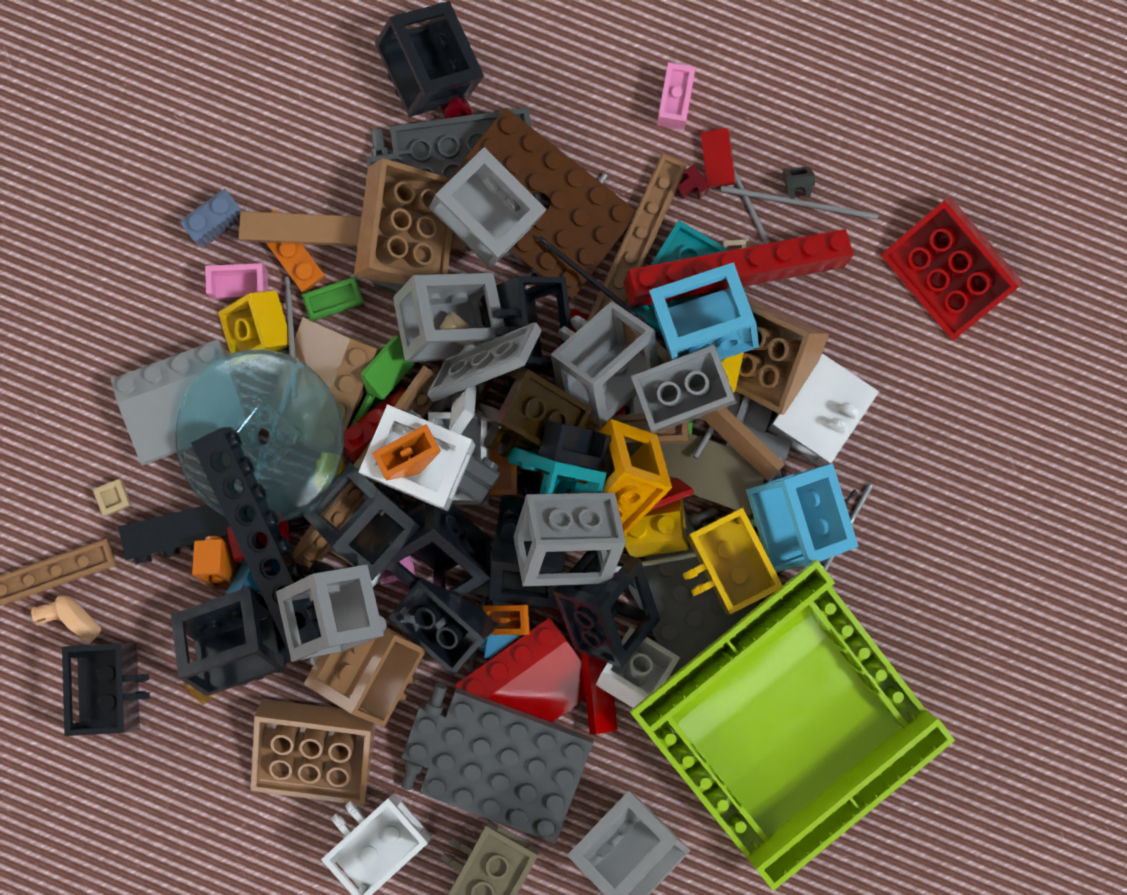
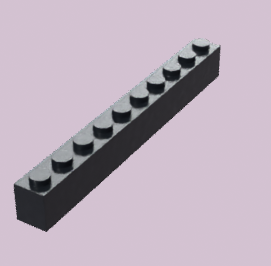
M314 478L265 490L267 493L266 501L270 510H273L275 513L282 512L289 528L292 527L291 522L302 520L303 524L310 523L303 514L321 495L318 493V488L313 487ZM376 483L395 502L403 499V494L405 493L381 483ZM219 502L118 527L125 560L135 561V565L152 562L153 556L163 554V558L178 556L181 549L191 547V551H194V541L205 540L208 536H218L223 538L226 543H230L227 528L230 526ZM248 506L247 516L251 520L255 518V510L253 507Z

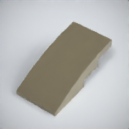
M689 434V443L660 444L669 478H679L692 487L694 493L690 495L691 497H696L734 511L743 508L746 515L751 516L752 509L746 489L761 485L764 477L734 448L708 440L696 459L693 457V454L702 441V437Z

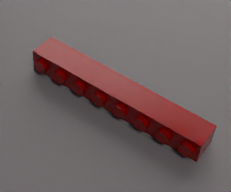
M842 229L629 269L623 283L630 307L636 308L652 304L649 290L733 262L741 284L745 287L845 268L854 256L847 230ZM727 279L666 298L665 301L719 292L730 287Z

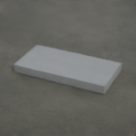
M531 323L445 359L427 393L428 397L434 402L525 366L542 330L537 323Z

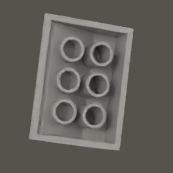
M219 339L111 379L117 404L142 466L193 447L191 442L219 428L231 426L233 430H239L250 426L229 356Z

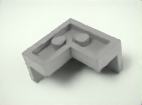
M744 396L737 418L785 464L793 442L768 433L767 429L774 411ZM727 442L726 446L733 448V447Z

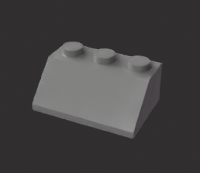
M715 345L631 376L650 430L654 434L737 403Z

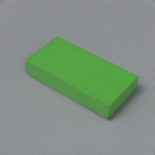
M356 277L302 294L309 318L313 321L365 305Z

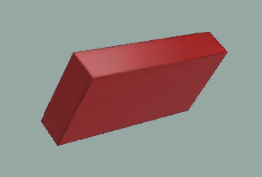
M729 128L700 132L706 181L710 188L736 184Z

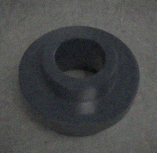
M528 469L523 470L517 480L518 490L524 497L528 494H539L542 484L539 473Z

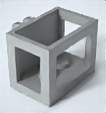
M485 147L435 194L429 207L490 269L539 221L547 210Z
M494 273L413 275L393 297L405 362L445 360L498 338L495 336V329L504 326L503 319L493 318L492 311L501 309ZM484 295L491 328H483L478 301ZM451 311L472 328L440 330L439 327ZM475 341L473 345H459L457 343Z
M613 301L590 321H586L577 315L571 319V323L577 332H573L566 328V326L558 330L559 336L564 343L551 354L557 387L593 408L588 418L600 427L637 394L631 376L659 366L655 330ZM623 322L642 334L630 345L625 342ZM643 348H644L645 356L642 355V354L639 352V351H641Z
M615 493L526 495L513 536L523 586L608 584L613 577L626 544ZM524 541H532L528 556L526 557ZM597 550L601 567L600 572L539 574L546 552Z
M368 565L315 573L276 591L291 662L343 652L384 636L383 632L386 630L387 622L384 617L379 616ZM310 598V601L314 602L321 637L301 644L292 601Z
M628 791L567 856L604 895H649L691 850L640 799Z

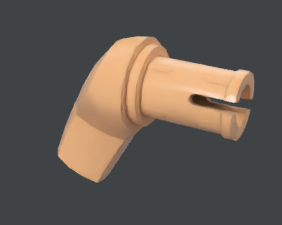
M60 595L54 602L33 607L31 610L32 619L36 625L60 619L68 629L89 644L101 631V627L70 596Z

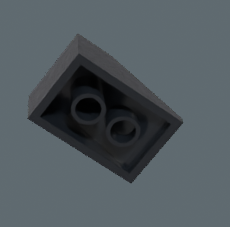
M423 578L416 582L388 617L453 676L498 626L477 605Z

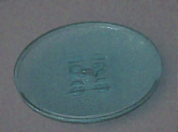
M271 350L240 351L227 355L209 365L199 374L187 390L179 408L176 421L177 455L182 471L192 489L216 512L225 516L191 442L222 427L231 426L240 435L242 440L241 448L245 457H249L255 469L253 474L257 482L264 487L267 493V504L270 510L276 513L279 522L289 520L305 512L335 479L341 464L344 448L342 417L329 387L305 363L287 354ZM262 428L270 433V441L266 445L262 444L258 439V432ZM224 453L222 462L226 467L230 465V457L227 453ZM236 479L234 488L238 493L242 492L243 485L240 480ZM248 506L247 516L251 520L255 518V510L253 507Z

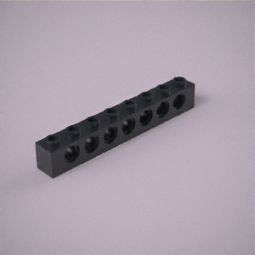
M231 426L222 427L191 442L289 652L276 591L283 589L285 585L289 586L303 579L304 572L301 566L295 563L290 553L292 552V547L289 540L281 534L278 527V516L273 510H270L266 501L267 493L264 487L257 482L253 474L255 469L249 457H245L241 448L242 440L240 435ZM224 453H227L230 457V465L228 467L222 462ZM236 479L242 482L243 490L241 493H238L234 488ZM248 506L253 507L255 510L254 520L247 516ZM261 532L268 538L266 547L259 541ZM273 559H276L280 564L279 573H276L271 567ZM310 598L292 601L295 617L297 612L305 617L304 626L299 625L297 622L301 644L321 637L314 602L310 601Z

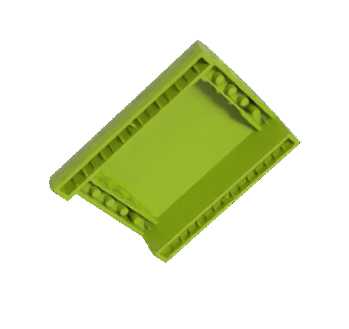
M817 559L812 561L629 711L773 891L955 741L939 718L923 707L832 587L835 582Z

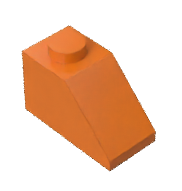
M208 536L205 540L194 541L192 575L214 590L229 589L238 572L237 562L233 559L231 546L218 536Z

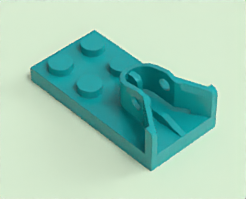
M678 220L651 265L725 252L727 248ZM698 296L667 301L666 304L670 308L697 299ZM653 304L632 308L638 315L647 320L645 324L662 336Z
M514 446L512 452L506 456L509 457L508 463L521 466V468L537 472L538 470L546 471L543 476L540 494H570L571 490L572 494L602 493L606 472L554 461L540 456L538 450ZM577 480H585L587 483H580Z

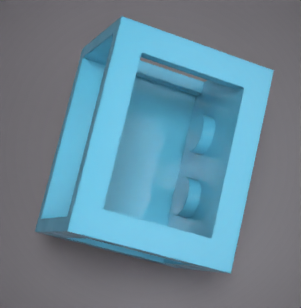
M734 262L649 290L655 316L671 361L711 345H715L721 360L759 347L756 321ZM727 279L730 287L728 289L670 308L667 307L666 298Z
M833 463L793 473L746 489L754 516L749 521L753 527L757 526L759 532L757 536L776 572L805 567L815 559L820 562L859 547Z

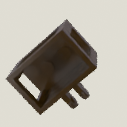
M520 367L502 374L516 380L500 410L482 404L494 378L478 384L474 415L491 424L483 443L484 446L492 450L497 447L500 441L497 454L506 458L512 452L517 441L540 451L547 420L583 428L593 408L532 371Z

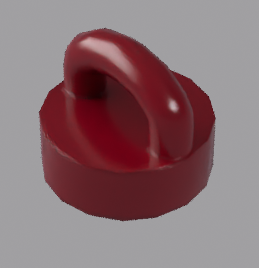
M452 98L443 107L445 119L472 115L470 104L463 98Z

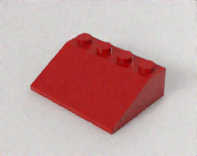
M951 197L941 202L880 255L952 341L1024 283Z
M551 618L545 620L531 630L529 635H524L455 685L464 691L551 723L586 699L582 662Z

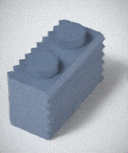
M224 188L179 222L200 248L204 249L205 245H209V241L213 242L214 238L218 239V235L227 232V228L231 229L232 225L240 222V211L242 210L226 188Z

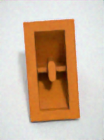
M425 424L376 450L372 455L387 481L420 474L441 450L428 425Z
M514 603L483 606V611L498 624L491 635L530 634L528 604Z

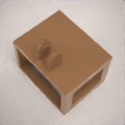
M386 627L382 637L343 652L319 656L304 685L350 714L385 727L399 699L405 701L408 696L404 691L408 684L414 685L416 678L412 675L426 651L418 644Z

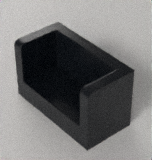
M547 420L539 455L554 461L603 471L611 436L595 430Z

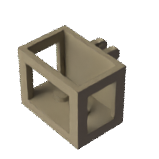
M488 820L474 847L452 837L450 844L457 850L468 854L469 857L465 864L450 854L444 853L441 857L443 862L460 871L448 895H517L539 855V847L491 820Z

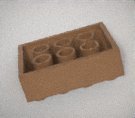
M381 158L368 167L354 275L379 282L405 285L413 275L448 274L453 231L429 209L435 194L443 187L449 179L448 177L385 158Z
M746 294L756 321L759 347L744 352L735 391L784 415L819 362L829 333Z
M303 317L294 339L296 367L299 368L297 373L298 399H293L292 387L277 430L324 452L340 455L343 453L336 437L350 427L366 393L361 372L383 348ZM290 353L263 421L264 424L271 427L288 381L291 378Z
M262 699L254 716L250 791L339 803L351 801L355 805L365 806L375 736V723L352 715L344 709Z

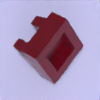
M693 164L684 170L683 178L685 181L679 184V189H677L680 197L684 200L695 193L698 199L708 194L710 185L696 166Z

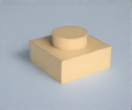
M121 479L93 489L104 517L132 506Z

